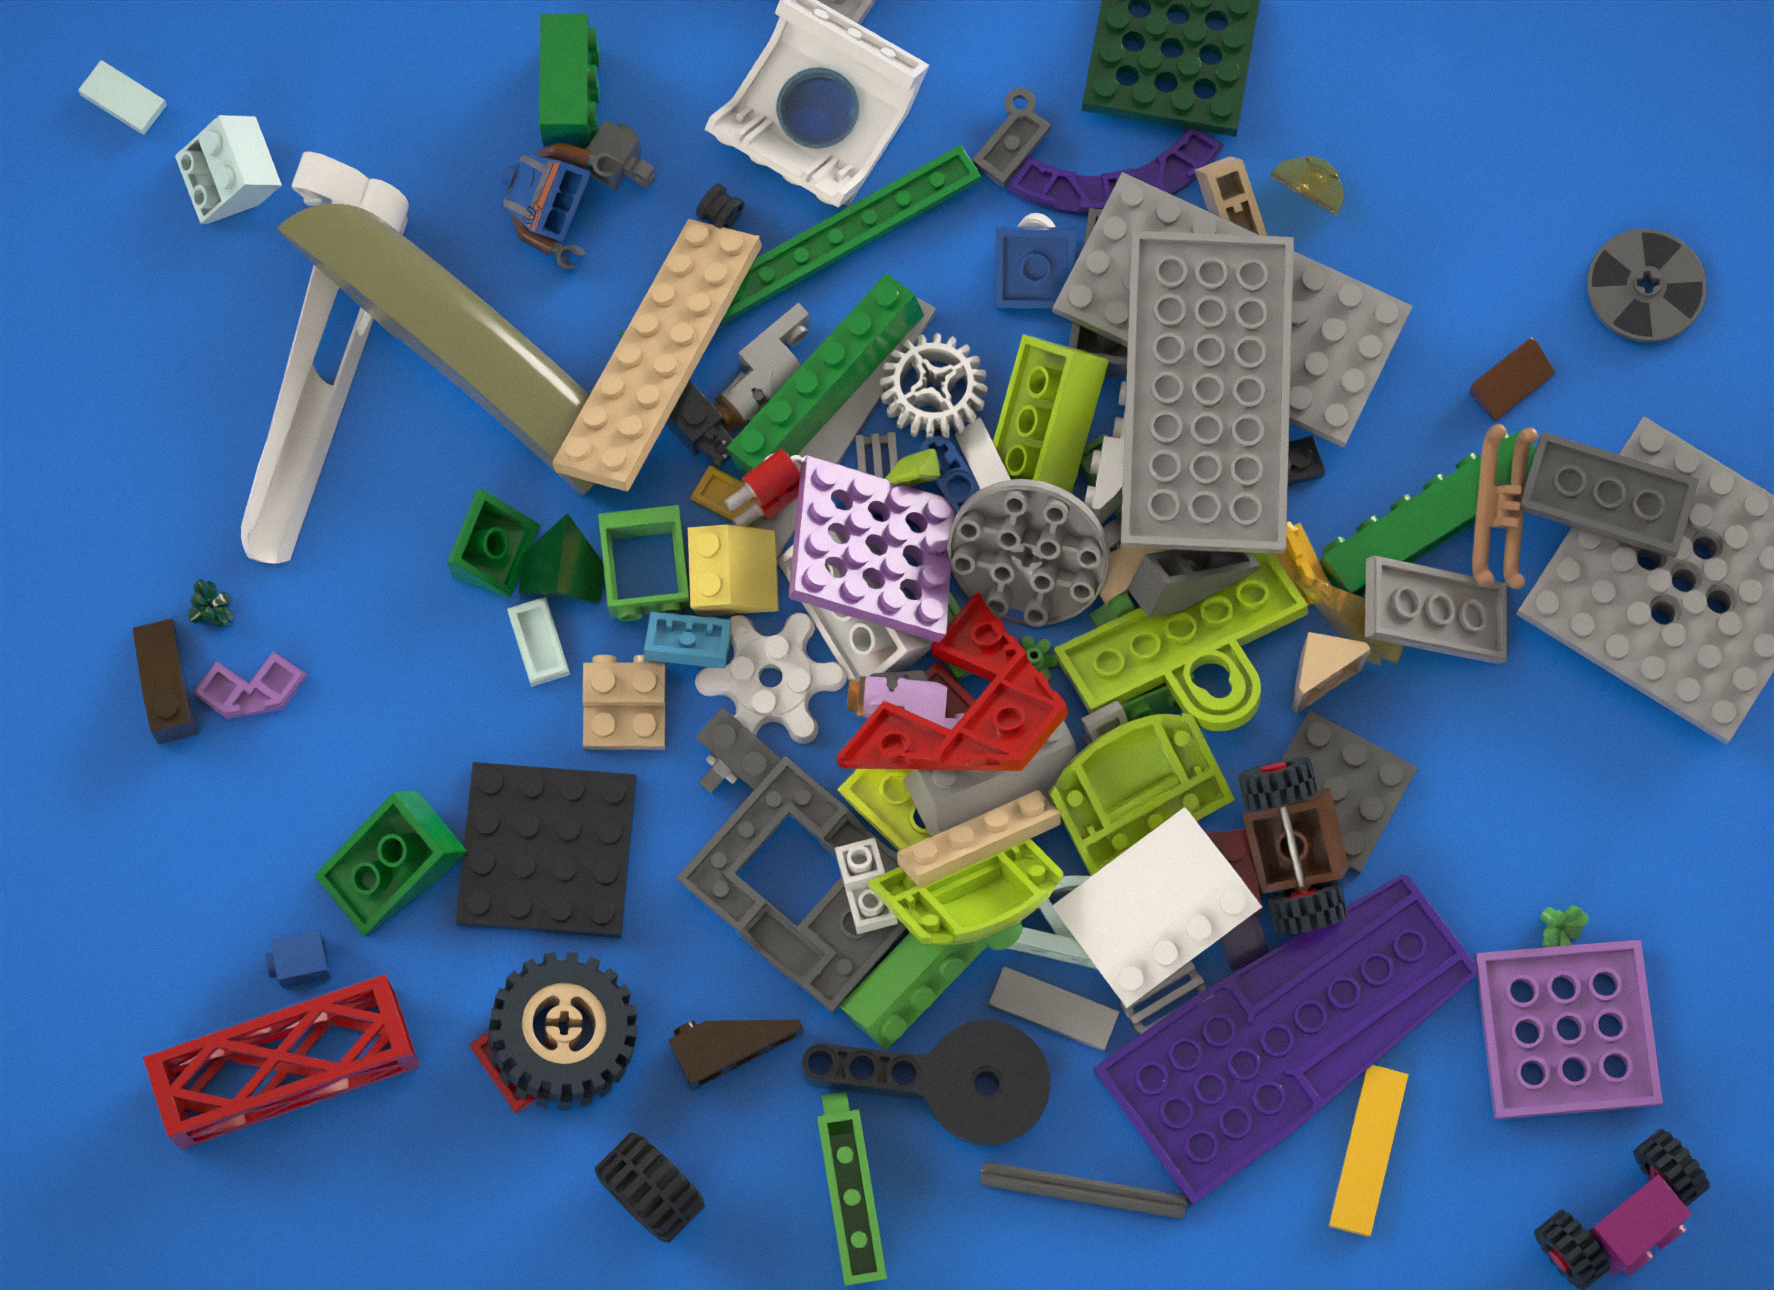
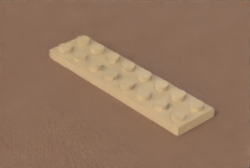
M691 219L687 220L554 458L552 464L555 472L626 492L629 491L762 247L759 236L724 227L719 229L712 224Z

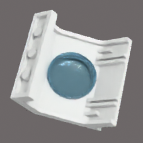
M780 0L775 14L780 17L768 44L733 98L709 117L704 130L715 135L719 142L733 146L749 155L750 159L755 163L768 166L780 173L789 183L800 185L816 194L820 201L838 208L842 204L849 207L908 115L929 65L817 0Z

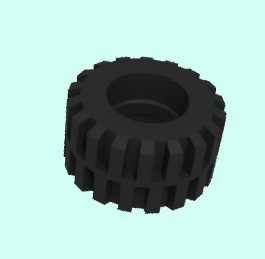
M630 1132L594 1168L598 1180L644 1228L661 1241L670 1243L705 1207L701 1194L693 1184L654 1145L639 1134Z

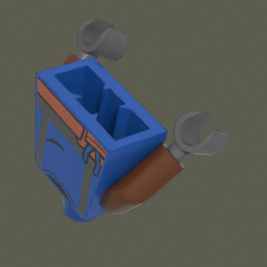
M559 142L539 149L536 155L524 153L519 157L517 165H511L505 169L502 175V182L508 188L502 202L503 206L512 214L511 220L521 241L548 256L551 253L556 255V261L560 267L573 269L578 268V266L569 262L568 252L571 250L576 255L584 256V249L578 245L562 246L557 241L564 242L591 172L586 170L587 166L592 167L597 174L607 179H613L616 175L604 172L603 165L609 159L620 162V160L606 152L594 156L590 155L591 150Z

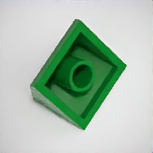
M477 489L447 561L452 577L490 592L511 597L522 571L524 553L532 546L540 524L485 490Z

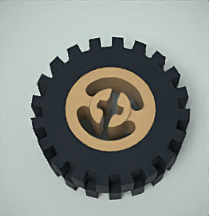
M556 952L544 954L543 963L537 965L534 958L523 963L522 972L518 974L514 970L506 978L505 988H499L495 996L494 1007L491 1010L488 1047L492 1049L491 1060L494 1068L500 1067L501 1069L500 1079L507 1087L511 1083L517 1086L516 1095L523 1100H526L528 1095H532L537 1098L536 1106L546 1109L548 1101L559 1102L558 1110H570L571 1102L579 1101L580 1106L584 1107L592 1104L593 1096L599 1093L601 1098L611 1092L612 1084L615 1081L620 1082L625 1074L628 1063L630 1064L637 1038L638 1026L635 1025L637 1010L635 1004L630 1005L629 1003L631 992L627 985L624 984L621 987L617 985L618 974L611 968L605 973L598 970L600 961L593 957H589L587 964L577 962L579 953L567 952L566 960L557 961ZM550 1005L555 1007L547 1014L544 1040L553 1050H548L541 1045L533 1031L535 1017L541 1010ZM574 1006L580 1008L588 1015L594 1030L591 1041L578 1051H572V1049L579 1043L583 1019L581 1013ZM559 1022H567L568 1035L560 1034Z

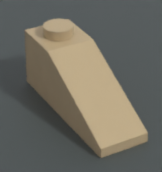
M1229 156L1194 170L1208 212L1260 236H1267L1243 160Z

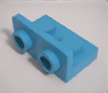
M650 612L644 647V660L725 669L727 654L731 645V620L712 616L679 615L673 612Z

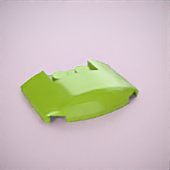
M1181 713L1182 716L1173 714L1150 715L1125 723L1105 733L1078 753L1062 771L1056 784L1052 785L1048 794L1055 807L1060 811L1061 819L1090 876H1093L1184 807L1198 821L1235 800L1193 714Z
M1028 839L920 888L901 867L869 880L868 886L921 944L958 945L991 937L1028 917L1050 897L1057 884H1060L1063 880L1064 873L1031 839Z

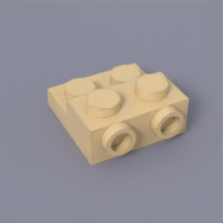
M596 655L592 657V663H583L584 750H665L667 672L665 663L644 660V655L634 656L633 663H617V657L612 655Z

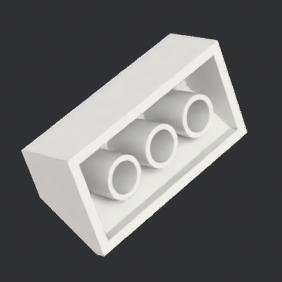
M828 531L834 542L844 544L842 537L838 533ZM865 542L871 553L881 555L879 548L875 544ZM793 545L777 559V563L789 582ZM825 565L831 576L841 578L839 571L834 566ZM862 576L868 587L879 589L874 579ZM900 587V590L904 593L905 597L909 599L903 587ZM802 602L836 660L845 669L847 678L857 694L865 692L866 676H870L873 673L901 672L925 655L931 649V645L934 642Z

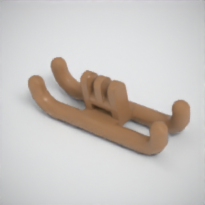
M1495 424L1487 431L1482 446L1472 572L1478 584L1482 586L1492 584L1494 576L1488 568L1491 527L1505 528L1504 579L1506 584L1512 589H1520L1525 584V578L1520 574L1519 570L1524 512L1519 511L1520 500L1527 480L1530 448L1532 443L1537 440L1538 432L1534 428L1528 427L1519 433L1513 450L1510 485L1495 486L1498 449L1501 439L1507 433L1503 425Z

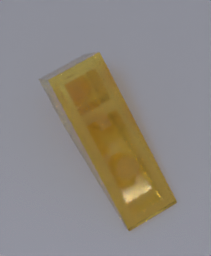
M1296 572L1293 580L1341 638L1366 642L1371 650L1366 661L1380 665L1383 658L1397 664L1404 645L1365 638V598Z

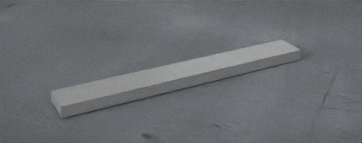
M917 298L924 316L893 351L897 350L906 354L903 348V343L906 340L910 341L914 346L917 344L918 336L924 333L936 314L935 307ZM891 353L798 454L801 458L808 455L837 465L840 464L855 441V435L860 433L880 402L881 394L886 391L885 388L880 387V378L891 376L883 372L885 363H896L892 360ZM795 461L794 464L800 473L801 464ZM798 498L768 521L760 516L749 526L751 528L774 530L776 532L777 559L795 534Z

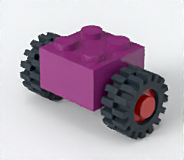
M1659 1129L1634 1149L1635 1160L1641 1166L1639 1168L1642 1173L1648 1176L1649 1182L1589 1231L1583 1229L1577 1219L1574 1220L1569 1212L1561 1209L1534 1230L1535 1239L1542 1246L1543 1253L1549 1256V1261L1552 1265L1555 1264L1558 1272L1562 1276L1565 1275L1568 1282L1572 1285L1574 1284L1577 1289H1587L1606 1272H1609L1612 1277H1615L1621 1271L1630 1276L1655 1256L1650 1249L1651 1247L1656 1245L1659 1250H1662L1687 1230V1227L1682 1223L1692 1215L1687 1206L1710 1188V1182L1706 1178L1707 1175L1704 1170L1699 1168V1162L1691 1157V1152L1687 1148L1684 1149L1681 1141L1677 1138L1674 1139L1670 1132Z

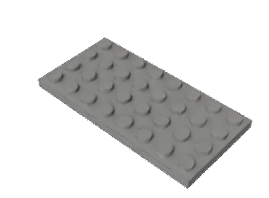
M1122 172L1065 282L1052 312L1127 347L1132 230L1260 235ZM1293 251L1289 423L1344 448L1413 306Z
M1132 230L1120 547L1285 554L1294 237Z

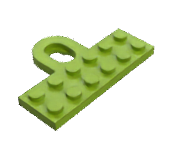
M1254 553L1252 555L1261 565L1257 572L1182 611L1148 618L1141 607L1055 647L1054 655L1090 714L1116 700L1121 704L1165 683L1183 713L1193 714L1199 727L1211 731H1228L1247 723L1256 714L1261 702L1259 675L1241 646L1308 615V605L1274 554ZM1201 665H1220L1230 674L1229 683L1232 691L1226 697L1215 698L1206 689H1202L1192 682L1190 678L1192 673Z

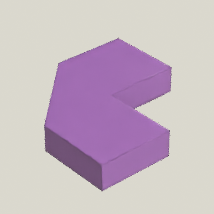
M273 651L250 683L216 661L192 694L225 719L283 710L308 676L305 672Z

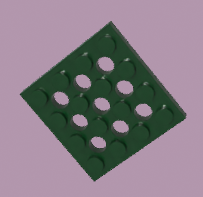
M1101 0L1081 111L1236 137L1260 0ZM1135 5H1142L1149 10L1150 14L1143 18H1137L1130 14L1129 9ZM1172 12H1181L1187 16L1188 21L1183 24H1174L1169 21L1167 16ZM1211 18H1218L1224 21L1227 27L1221 31H1214L1209 29L1205 22ZM1128 39H1137L1144 47L1140 51L1131 52L1125 49L1122 43ZM1173 45L1181 50L1182 55L1177 58H1168L1163 55L1161 49L1165 46ZM1205 52H1213L1220 57L1221 61L1215 65H1208L1202 62L1199 56ZM1121 73H1131L1138 81L1134 85L1125 86L1120 84L1116 77ZM1167 79L1175 84L1176 89L1172 92H1161L1156 88L1155 83L1159 80ZM1199 86H1207L1214 91L1215 95L1209 99H1201L1195 95L1193 90Z

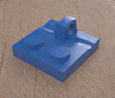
M996 227L995 308L1053 309L1075 265L1076 228Z

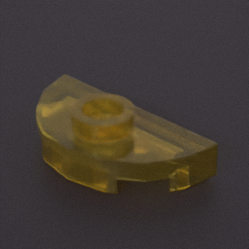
M1314 156L1294 158L1289 161L1286 159L1271 172L1270 177L1334 216H1338L1344 201L1343 186L1337 170L1327 161Z

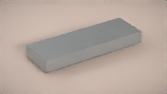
M1003 966L988 1007L1102 1052L1106 1049L1120 1011Z

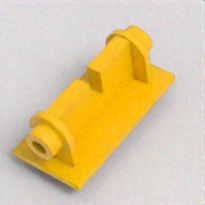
M1287 522L1285 554H1274L1307 605L1334 595V591L1301 523L1292 525L1291 522Z

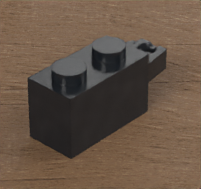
M689 380L665 425L694 457L702 452L721 467L731 459L726 447L733 440L724 428L723 416Z

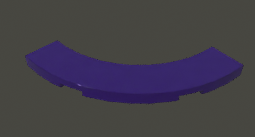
M1187 129L1178 141L1150 163L1136 169L1130 168L1118 172L1103 173L1101 176L1076 175V172L1058 169L1028 156L1007 186V192L1045 209L1068 214L1088 215L1089 208L1103 210L1122 172L1174 195L1197 179L1195 169L1211 164L1224 150V144L1203 131Z

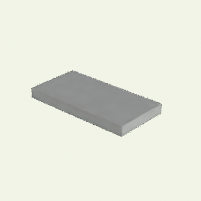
M1379 556L1369 557L1366 559L1365 638L1494 664L1507 662V584L1493 581L1489 586H1482L1475 581L1474 576Z

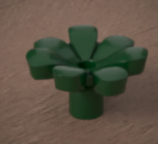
M199 579L193 586L195 593L190 597L194 607L187 612L189 619L195 624H198L203 619L206 622L212 621L219 628L229 625V621L233 620V614L228 608L224 607L231 603L229 595L226 592H221L217 595V588L213 582L207 581L205 583L203 579Z

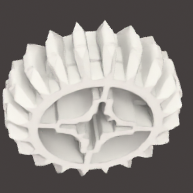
M938 333L934 335L933 343H927L926 337L921 334L918 336V346L916 347L906 340L903 343L906 354L894 350L891 353V358L896 363H885L883 366V372L891 376L880 378V387L886 390L881 394V402L883 404H890L887 408L888 417L899 416L897 420V427L899 429L911 424V435L913 437H916L920 430L923 429L926 430V439L933 438L934 431L939 430L941 436L949 438L950 427H953L956 432L961 434L964 431L962 420L973 424L976 421L974 411H982L984 408V401L980 397L987 395L988 387L982 383L986 380V371L977 369L980 366V358L978 356L968 358L970 353L968 344L960 347L958 350L955 349L956 338L954 336L948 339L947 344H942L941 335ZM929 362H942L948 364V366L938 368L931 365ZM914 368L918 382L911 387V392L903 395L900 387L901 382L908 371ZM963 378L967 390L961 401L953 406L949 391L955 388L956 382ZM927 381L931 382L935 387L941 385L940 393L933 387L927 388ZM923 406H931L934 407L938 412H925L919 410V408Z

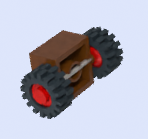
M1296 757L1290 760L1282 759L1279 762H1269L1263 766L1258 765L1253 767V769H1247L1243 773H1239L1237 777L1246 808L1242 816L1261 894L1283 891L1274 893L1267 900L1275 933L1286 935L1289 933L1298 934L1301 931L1310 932L1313 931L1312 929H1322L1326 925H1334L1338 921L1344 920L1348 914L1340 882L1334 880L1343 878L1349 868L1331 789L1318 790L1311 759L1307 757L1300 759Z

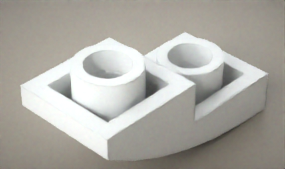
M875 838L836 847L835 853L857 934L898 924L897 917L868 886L869 880L885 874Z

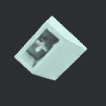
M219 115L175 155L200 224H209L258 206L282 186L256 117Z

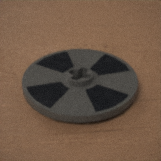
M1654 229L1629 230L1608 240L1594 256L1588 270L1586 282L1588 299L1598 319L1609 330L1620 337L1641 343L1666 341L1687 330L1701 312L1707 290L1703 267L1692 249L1679 238ZM1642 278H1647L1650 285H1656L1651 293H1645L1644 287L1637 286Z

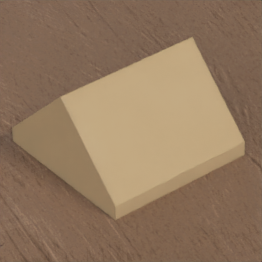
M1308 632L1300 653L1291 706L1294 713H1299L1362 671L1371 650L1366 642Z

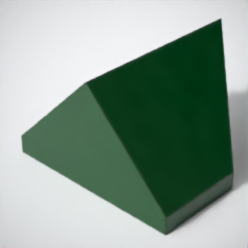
M568 513L524 553L518 593L521 595L599 605L604 572L603 562Z

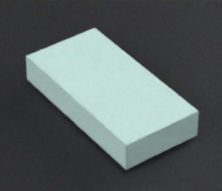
M102 60L78 90L80 96L142 135L146 134L167 106L163 98Z
M546 597L508 608V614L531 687L570 675Z

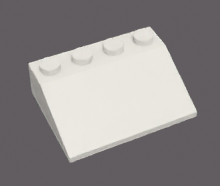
M1185 807L1051 906L1126 1008L1262 908L1233 867Z

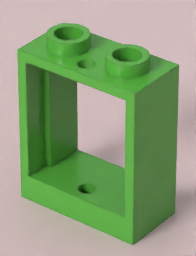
M679 505L598 514L610 618L618 617L620 621H635L641 619L642 614H649L650 612H673L680 615L684 609H691ZM672 533L678 593L619 600L612 540Z

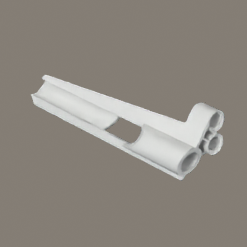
M304 152L302 154L292 182V189L304 198L303 202L309 206L346 204L359 207L377 215L402 235L404 234L408 222L406 216L409 210V203L398 189L382 180L368 179L357 169L315 152ZM315 265L311 273L267 441L258 463L240 527L242 529L241 540L245 553L249 559L257 562L278 564L291 559L374 320L360 307L334 385L327 384L316 372L313 360L339 287Z

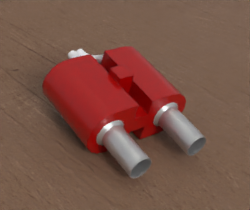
M780 449L776 453L768 455L761 464L742 477L744 486L724 500V503L731 512L735 511L749 499L752 505L733 518V524L746 527L760 516L768 521L798 498L800 473L794 462L797 461L801 464L807 455L803 458L799 455L789 457L784 450Z

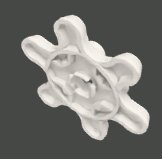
M803 612L794 613L787 618L781 632L773 636H764L757 632L752 621L747 616L734 615L728 620H731V644L734 647L733 659L726 665L725 669L714 667L701 669L695 679L697 690L702 695L708 697L724 695L730 698L736 707L734 717L755 736H757L762 726L775 722L787 729L790 738L794 742L799 744L812 742L817 737L818 724L808 710L809 700L814 694L821 691H838L844 687L847 681L846 671L841 664L837 662L817 663L808 656L806 645L815 630L813 619ZM774 668L781 671L783 676L781 683L773 688L763 686L759 680L763 669Z

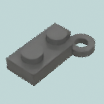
M1025 88L1012 89L1005 97V110L1009 116L972 159L978 171L1002 188L1005 187L1027 157L1034 152L1051 131V124L1034 112L1036 99L1032 92ZM1017 98H1023L1027 101L1028 105L1024 109H1017L1013 106V101Z

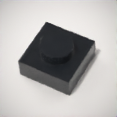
M1314 436L1289 442L1288 458L1292 465L1288 471L1287 487L1324 477L1326 471Z

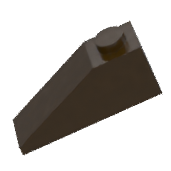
M173 619L134 627L133 635L141 689L150 732L158 744L198 735Z
M693 1020L676 1028L673 1031L675 1036L668 1040L693 1091L802 1036L804 1031L800 1020L704 1021L698 1025Z

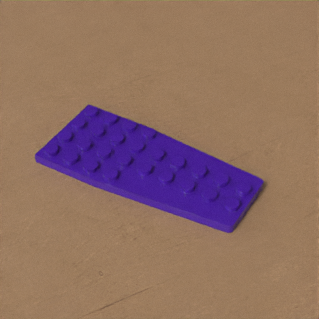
M1399 875L1346 907L1348 916L1344 920L1338 921L1334 925H1326L1322 929L1315 928L1310 932L1304 931L1194 996L1093 1068L1095 1075L1182 1194L1187 1197V1201L1191 1206L1297 1131L1477 975L1478 967L1409 876Z

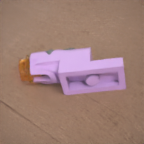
M922 670L873 673L870 676H860V680L849 679L847 712H857V717H870L883 701L950 730L953 729L964 715V713L955 714L953 718H945L948 687L938 682L929 681Z

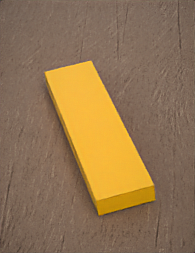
M1372 1065L1365 1071L1328 1227L1368 1238L1371 1236L1409 1074Z

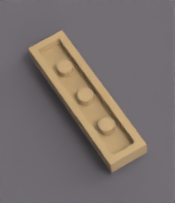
M1036 790L898 851V865L920 888L1061 825V813L1039 790Z

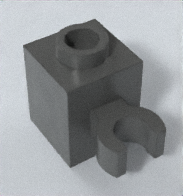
M605 120L586 149L591 150L590 155L597 156L600 153L606 152L617 157L620 162L609 159L603 165L604 172L612 173L616 177L607 179L597 174L594 168L587 166L586 170L591 172L590 176L617 191L626 176L645 189H648L656 178V175L653 174L655 167L644 160L638 159L641 155V148L636 132L622 123H618L616 126Z

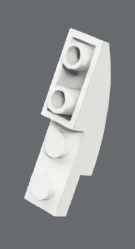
M1122 381L1118 405L1125 406L1126 382ZM1125 412L1124 418L1116 417L1113 437L1104 436L1102 451H1093L1090 474H1096L1097 481L1096 487H1087L1085 505L1095 514L1101 524L1122 503Z

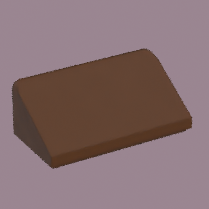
M1531 337L1472 384L1469 394L1495 422L1553 377L1555 371L1539 344Z

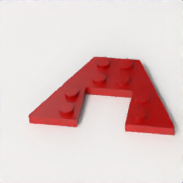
M976 592L947 626L946 636L941 642L934 641L931 645L933 657L991 681L989 686L953 729L950 730L883 701L838 753L836 758L840 768L1022 771L1068 716L1067 705L1060 695L1050 688L1049 681L1041 671L1038 672L1028 660L1027 653L1015 637L1007 633L1001 619L996 618L986 606L982 595Z

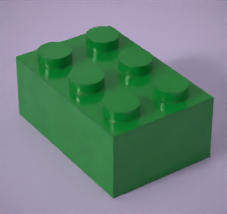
M540 14L539 127L543 148L560 142L586 149L599 131L597 104L600 103L599 80H597V67H600V45L598 44L597 28H590L588 14Z

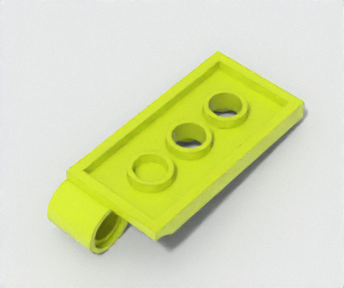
M856 769L837 790L898 851L930 838L927 829L918 827L914 822L913 815L916 806L903 782V779L912 769Z

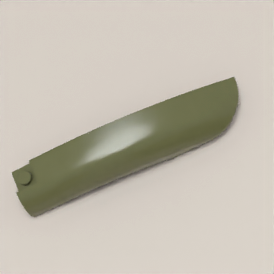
M346 204L317 205L292 215L276 229L395 339L398 338L458 386L555 472L552 462L590 394L524 334L432 257L383 219L365 209ZM555 472L581 496L587 493L595 484Z

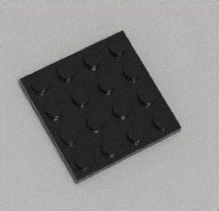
M473 762L464 848L467 852L463 855L456 917L457 926L622 938L637 781L636 774Z

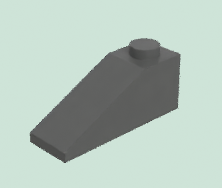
M1172 549L1146 554L1127 589L1149 618L1182 611L1257 572L1261 565L1248 552Z

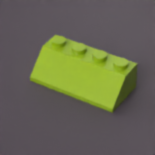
M1022 335L993 444L1011 480L1027 479L1042 481L1060 487L1072 494L1109 359L1043 339Z

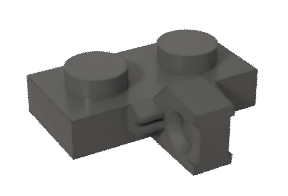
M724 707L717 712L695 737L712 752L705 760L713 767L699 781L710 793L714 791L724 778L731 784H734L740 777L755 790L782 760Z

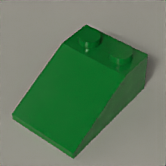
M418 790L393 792L314 876L363 936H368L440 880L467 850Z

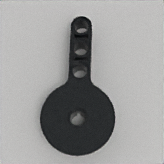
M979 1020L963 1024L944 1036L931 1052L923 1055L831 1044H815L805 1051L801 1062V1074L804 1080L814 1087L925 1100L937 1122L948 1133L964 1142L979 1146L1006 1144L1027 1133L1041 1117L1050 1092L1048 1065L1037 1044L1020 1029L994 1020ZM816 1056H822L830 1061L832 1069L825 1075H817L810 1070L808 1062ZM857 1061L867 1062L873 1069V1075L866 1080L856 1079L850 1072V1066ZM898 1066L908 1067L914 1074V1081L908 1085L896 1083L892 1077L893 1069ZM981 1076L991 1077L995 1081L998 1090L992 1095H983L977 1091L975 1080Z

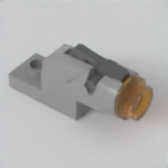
M799 303L738 352L739 366L746 373L744 374L741 371L728 388L715 398L716 403L713 405L723 416L724 428L728 432H732L736 427L741 429L748 424L800 368V362L787 348L788 345L794 347L799 344L809 332L807 330L810 327L809 313Z

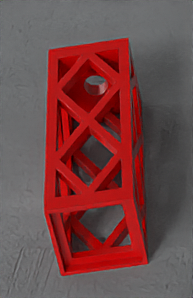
M386 974L143 1057L167 1137L181 1150L420 1067L395 990ZM378 1006L380 1014L365 1010ZM331 1026L364 1032L339 1063L306 1056ZM315 1028L293 1054L288 1053L307 1030ZM376 1035L381 1036L362 1059L356 1060ZM284 1039L276 1050L261 1047ZM390 1043L392 1048L383 1051L384 1048ZM228 1061L259 1068L233 1100L201 1093ZM211 1064L189 1090L183 1089L201 1067ZM272 1070L277 1071L258 1095L250 1097ZM290 1074L306 1077L279 1087ZM186 1110L203 1114L189 1118Z

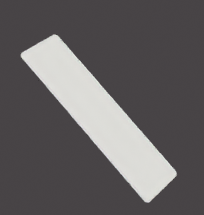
M981 418L976 419L973 424L970 423L964 427V431L961 434L958 432L955 434L980 489L1001 481L1011 480Z

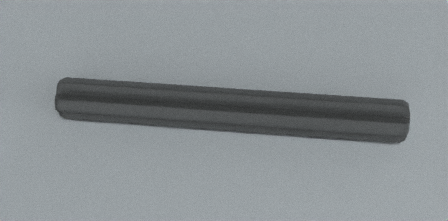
M991 1162L983 1163L981 1168L980 1184L983 1186L1179 1219L1183 1218L1186 1213L1187 1197L1182 1194Z

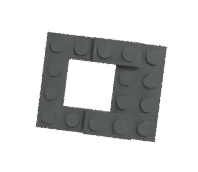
M784 756L679 873L676 880L734 929L745 943L801 991L804 989L833 1014L905 933L907 928L897 918L898 924L857 934L842 876L801 923L796 926L738 877L737 874L789 816L819 840L821 846L836 859V847L875 838L885 873L900 866L898 865L896 852L889 849L870 833L845 805L788 757Z

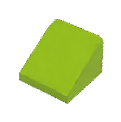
M928 449L901 458L885 479L889 480L893 485L903 484L909 487L938 479L941 475L935 449Z

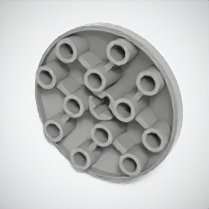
M1027 479L1007 480L991 484L979 490L961 506L955 516L948 536V559L951 563L952 573L963 592L970 599L976 592L980 593L983 602L996 618H1002L1014 623L1040 627L1060 623L1075 617L1088 608L1097 598L1105 583L1109 569L1110 550L1108 540L1095 514L1073 494L1042 481ZM1010 607L1024 612L1025 620L1014 619L1005 615Z

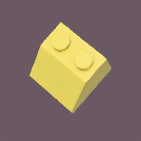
M728 524L688 527L690 606L699 617L779 611L776 532L774 530Z

